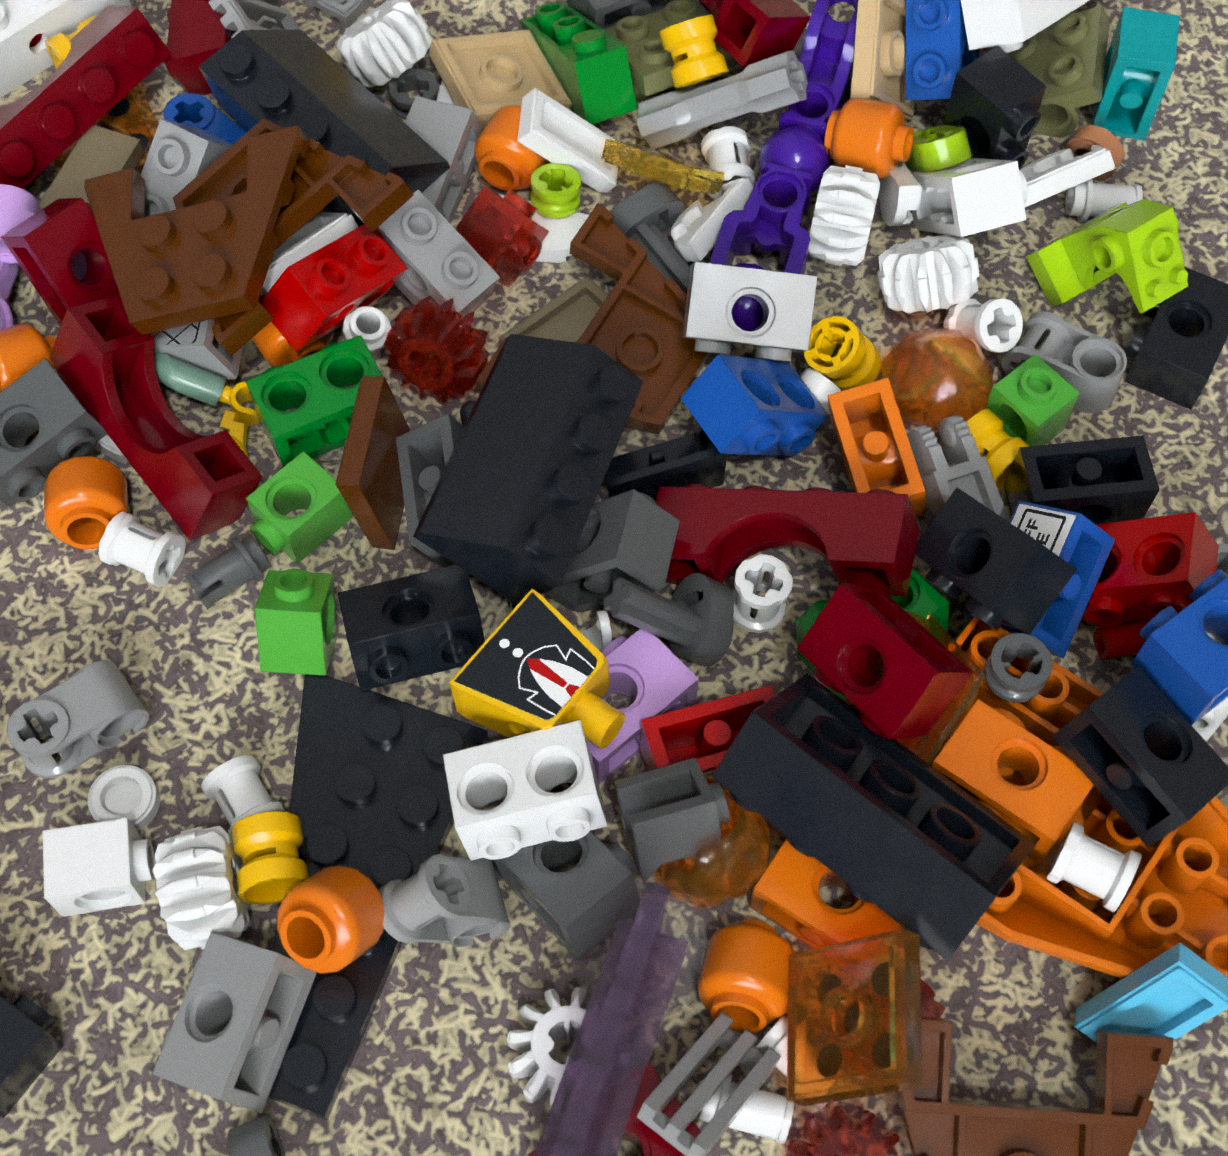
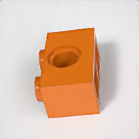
M889 378L827 395L831 424L852 491L867 493L874 489H884L896 494H908L915 517L924 516L925 488Z
M979 699L932 764L933 768L1033 841L1036 845L1028 857L1039 864L1042 863L1094 785L1062 747L1050 746L1028 732L1023 722L1011 712L1002 708H991ZM1009 767L1017 770L1024 776L1027 785L1016 786L1008 783L1002 778L998 768Z
M787 839L754 887L749 905L751 909L866 983H869L902 929L901 924L874 903L863 901L853 895L845 886L842 878L815 857H809L797 851ZM828 885L839 886L850 894L853 906L847 909L832 908L822 900L819 889Z

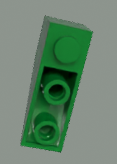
M562 2L544 4L535 9V15L519 20L524 30H530L571 101L570 111L590 124H595L637 109L627 50L623 43L568 4L565 5Z

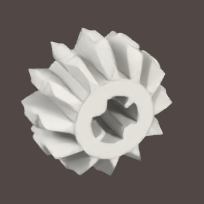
M386 0L379 7L371 8L367 14L357 18L353 25L346 28L344 35L339 38L337 48L352 76L357 78L364 87L384 85L390 79L398 78L401 73L413 68V64L416 61L425 57L433 38L427 29V23L408 0Z
M831 165L823 173L809 235V252L811 257L825 260V263L842 266V264L857 266L864 259L880 189V181L877 174L865 172L863 168L846 165L845 168Z
M947 234L935 237L928 235L924 238L909 239L908 242L894 244L879 256L880 270L877 272L879 286L882 289V294L888 308L892 310H903L910 314L917 311L929 313L935 309H948L953 304H963L978 291L977 277L980 276L978 258H975L973 245L969 243L967 238L952 237Z
M201 826L181 831V834L167 838L164 842L159 843L155 852L156 863L152 870L157 887L154 894L159 899L161 907L160 917L167 923L168 935L184 950L199 947L204 950L211 932L233 939L240 937L242 932L247 929L250 920L248 909L251 904L243 902L238 897L236 876L242 867V860L233 852L232 838L229 837V834L221 826L206 829Z
M574 988L570 1006H561L559 994L555 989H549L544 992L547 1013L542 1014L534 1006L525 1004L520 1009V1017L525 1026L530 1030L518 1029L508 1033V1046L517 1052L524 1053L508 1063L509 1072L512 1078L532 1076L523 1090L524 1098L528 1102L533 1103L539 1100L547 1089L550 1088L552 1089L550 1111L553 1115L560 1116L565 1109L566 1094L576 1093L578 1107L583 1113L593 1105L592 1094L589 1090L591 1085L603 1095H606L618 1086L613 1076L606 1070L619 1072L628 1069L629 1054L614 1048L627 1039L628 1030L624 1023L604 1025L612 1013V1004L607 999L597 1002L588 1012L585 1010L586 990L584 988ZM564 1036L566 1044H570L571 1036L581 1039V1056L583 1059L578 1063L572 1064L571 1057L567 1056L566 1065L556 1062L554 1042Z

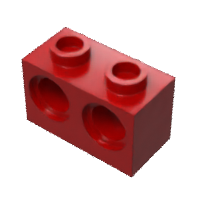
M364 224L288 266L260 303L274 318L271 322L297 353L342 326L346 316L357 308L363 306L373 307L408 268L378 230L375 229L372 232Z
M1191 512L1096 524L1113 537L1115 542L1083 613L1082 620L1100 627H1113L1121 624L1122 621L1153 619L1169 606H1172L1179 613L1193 603L1189 598L1190 594L1201 582L1216 571L1219 545L1197 513Z

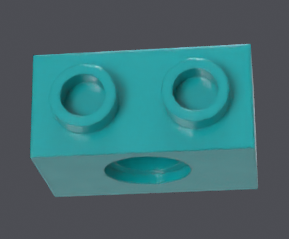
M1123 7L1106 54L1102 99L1100 102L1093 104L1091 125L1105 128L1115 136L1145 141L1176 64L1179 15Z

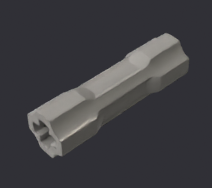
M787 51L752 63L741 73L693 90H675L638 103L639 113L636 118L641 137L648 142L651 150H655L692 138L703 128L751 112L767 113L807 99L806 87L808 81L803 64L797 59L794 51Z

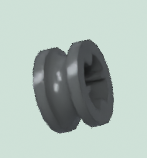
M411 68L389 82L391 107L400 118L406 120L414 99H410L407 92L418 91L419 95L423 98L437 100V81L426 70Z
M1025 633L1008 634L1000 638L991 650L984 668L985 681L991 691L1001 699L1013 703L1027 702L1040 693L1045 682L1050 677L1053 666L1051 653L1046 645L1035 636ZM1016 657L1022 658L1029 663L1026 672L1020 679L1012 677L1007 673L1010 664Z

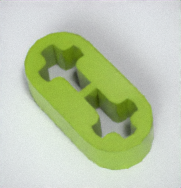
M938 125L914 132L912 151L909 159L904 164L910 170L931 172L948 168L970 159L972 154L965 128Z

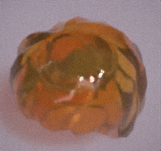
M927 328L908 332L901 341L892 346L890 353L883 359L880 368L881 375L879 380L889 378L901 418L916 426L926 425L927 427L938 428L940 427L939 422L943 421L942 419L959 415V417H963L964 421H968L972 416L985 409L993 387V371L982 354L979 344L964 335L960 330L951 328L940 330Z
M705 776L708 784L717 782L711 776ZM722 785L730 814V822L720 825L722 840L716 844L699 849L694 856L662 864L653 874V878L666 889L671 898L688 902L696 908L716 906L723 903L726 899L744 897L746 892L756 886L765 873L771 855L772 838L764 818L760 814L748 811L738 805L730 796L729 790Z

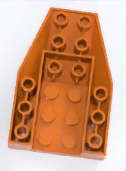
M974 616L949 650L973 673L927 736L899 738L896 740L932 766L937 755L979 699L991 708H1002L1011 712L1023 722L1028 732L1050 746H1060L1052 736L1104 693L1052 660L1053 666L1050 677L1035 698L1027 702L1017 703L1001 699L987 685L984 668L993 646L1000 638L1011 633L1001 627L999 630H996L977 616ZM1016 657L1010 664L1007 673L1012 677L1020 679L1026 672L1029 663L1022 658ZM1009 767L998 768L1000 775L1008 783L1016 786L1027 785L1024 776L1017 770ZM1093 785L1042 863L1039 864L1027 856L976 925L1008 942L1121 979L1176 944L1182 943L1228 977V809L1215 796L1189 821L1150 847H1147L1102 793ZM1073 822L1084 826L1085 835L1125 854L1132 849L1142 856L1135 876L1122 902L1114 913L1103 908V899L1063 879L1057 884L1046 880L1056 853Z

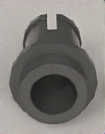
M251 535L241 541L234 537L230 540L233 545L231 548L192 573L189 572L184 575L207 610L213 606L212 604L255 577L258 582L264 579L262 572L270 568L271 564Z

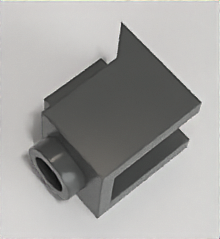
M696 758L615 780L625 840L643 884L648 881L662 864L723 847L720 825L730 822L728 804L720 783L713 782L708 784Z

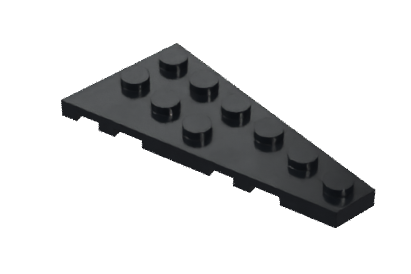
M305 674L289 812L296 814L301 819L304 839L302 845L298 848V855L307 864L309 877L323 868L343 865L363 873L372 880L379 890L391 880H406L418 873L420 865L427 858L441 853L454 822L443 755L487 744L489 739L488 730L370 690L360 691L358 686L329 676ZM276 922L273 952L292 959L281 943ZM385 928L378 942L348 966L338 972L316 974L268 1098L328 1121L403 943L389 935Z

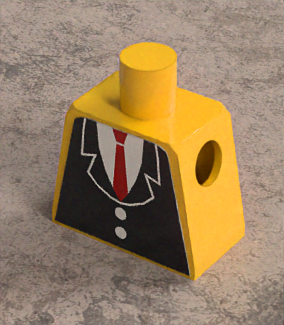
M533 589L527 593L449 682L458 713L508 738L542 729L547 730L554 726L581 720L586 739L600 749H604L615 739L625 721V714L602 699L610 687L609 665L603 653L541 594Z

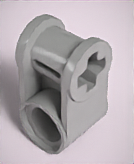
M1038 311L1032 314L1024 325L1025 336L1019 345L1007 351L1001 360L1005 375L1007 376L1036 354L1080 392L1074 409L1084 413H1098L1106 410L1113 403L1127 365L1126 353L1121 346L1110 339L1099 337L1077 327L1057 314L1047 311ZM1049 330L1050 334L1044 339V332Z
M102 660L83 667L65 682L39 697L23 703L13 712L8 720L7 735L12 747L21 754L25 767L33 775L43 779L57 778L67 774L103 750L119 745L121 743L119 737L132 729L135 733L141 731L149 720V713L113 661ZM34 717L40 723L36 728L30 722ZM47 734L52 736L48 742L40 744L38 741ZM58 752L61 760L56 762L52 754Z
M443 854L432 855L420 865L419 871L406 880H391L379 889L384 908L383 927L389 935L400 942L447 943L455 947H466L474 944L473 937L489 933L491 939L503 935L511 927L491 859L480 858L470 861V858L451 857Z

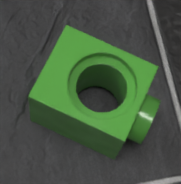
M1034 354L992 387L985 409L992 410L1003 421V430L1010 437H1021L1030 446L1046 445L1064 430L1080 392Z
M304 451L246 498L255 522L250 526V530L258 542L273 555L282 550L296 564H299L353 518L350 508L336 486V480ZM306 509L301 515L286 517L293 510Z
M303 569L268 570L254 608L261 672L326 676L337 638L333 574L312 573Z

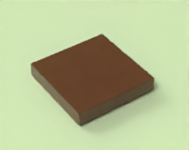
M363 376L352 413L336 486L372 547L395 550L404 510L396 437L411 430L385 377Z

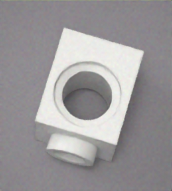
M127 817L42 831L44 898L62 917L146 903L145 881L155 879L152 871L156 863L151 840L149 838L142 839Z

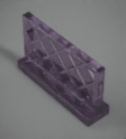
M647 882L634 921L630 922L619 918L534 1156L618 1155L688 948V941L664 933L670 889Z

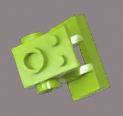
M1142 199L1129 205L1124 202L1114 206L1026 256L1046 299L1053 307L1064 304L1115 273L1126 284L1140 314L1188 287V272L1184 266L1178 234L1179 222L1174 213V208L1147 199Z

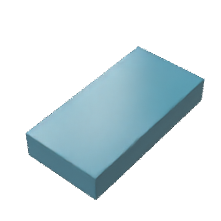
M1178 943L1077 1007L1074 1027L1096 1043L1097 1030L1162 1034L1172 1037L1174 1041L1228 1009V977L1182 943Z

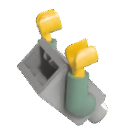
M214 319L150 333L154 338V364L159 383L178 393L212 406H216L218 401L230 405L231 411L239 414L238 422L244 423L247 426L260 423L255 410L241 406L244 402L252 401L246 381L240 382L234 387L225 384L226 380L236 379L238 376L243 347L233 355L224 349L215 339L212 326L215 325Z

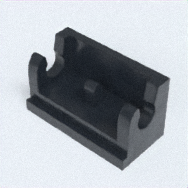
M695 421L694 434L613 457L598 494L601 501L634 489L637 492L650 496L656 502L660 486L685 487L689 484H702L714 488L724 484L727 454H721L699 423Z

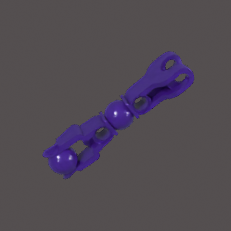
M858 0L816 1L799 59L800 63L803 64L808 81L806 87L807 99L786 106V111L781 114L778 131L771 134L759 153L758 166L761 176L754 186L750 199L745 204L743 210H733L725 216L709 263L731 266L737 254H750L756 245L763 252L780 251L779 262L786 266L784 272L805 274L810 236L808 231L801 227L803 213L808 209L810 195L820 187L823 173L830 167L829 153L824 145L829 117L834 110H841L851 94ZM838 2H847L854 7L855 11L850 21L837 22L829 15V8ZM738 263L734 265L737 267L767 270L757 264ZM743 296L734 303L732 318L740 329L753 331L762 322L763 310L757 300L752 297Z

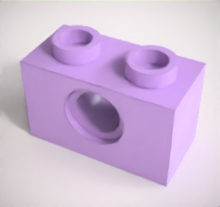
M641 628L628 639L623 635L615 638L602 650L603 655L608 661L610 687L602 699L611 694H624L631 698L633 703L626 708L617 709L625 714V721L615 739L606 748L600 749L587 740L599 785L640 751L642 719L696 704L699 678L654 634Z

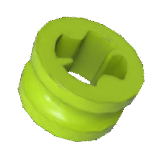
M562 163L545 164L535 169L531 175L532 191L530 204L533 210L539 215L554 219L569 217L576 213L580 207L582 178L579 172L573 167Z

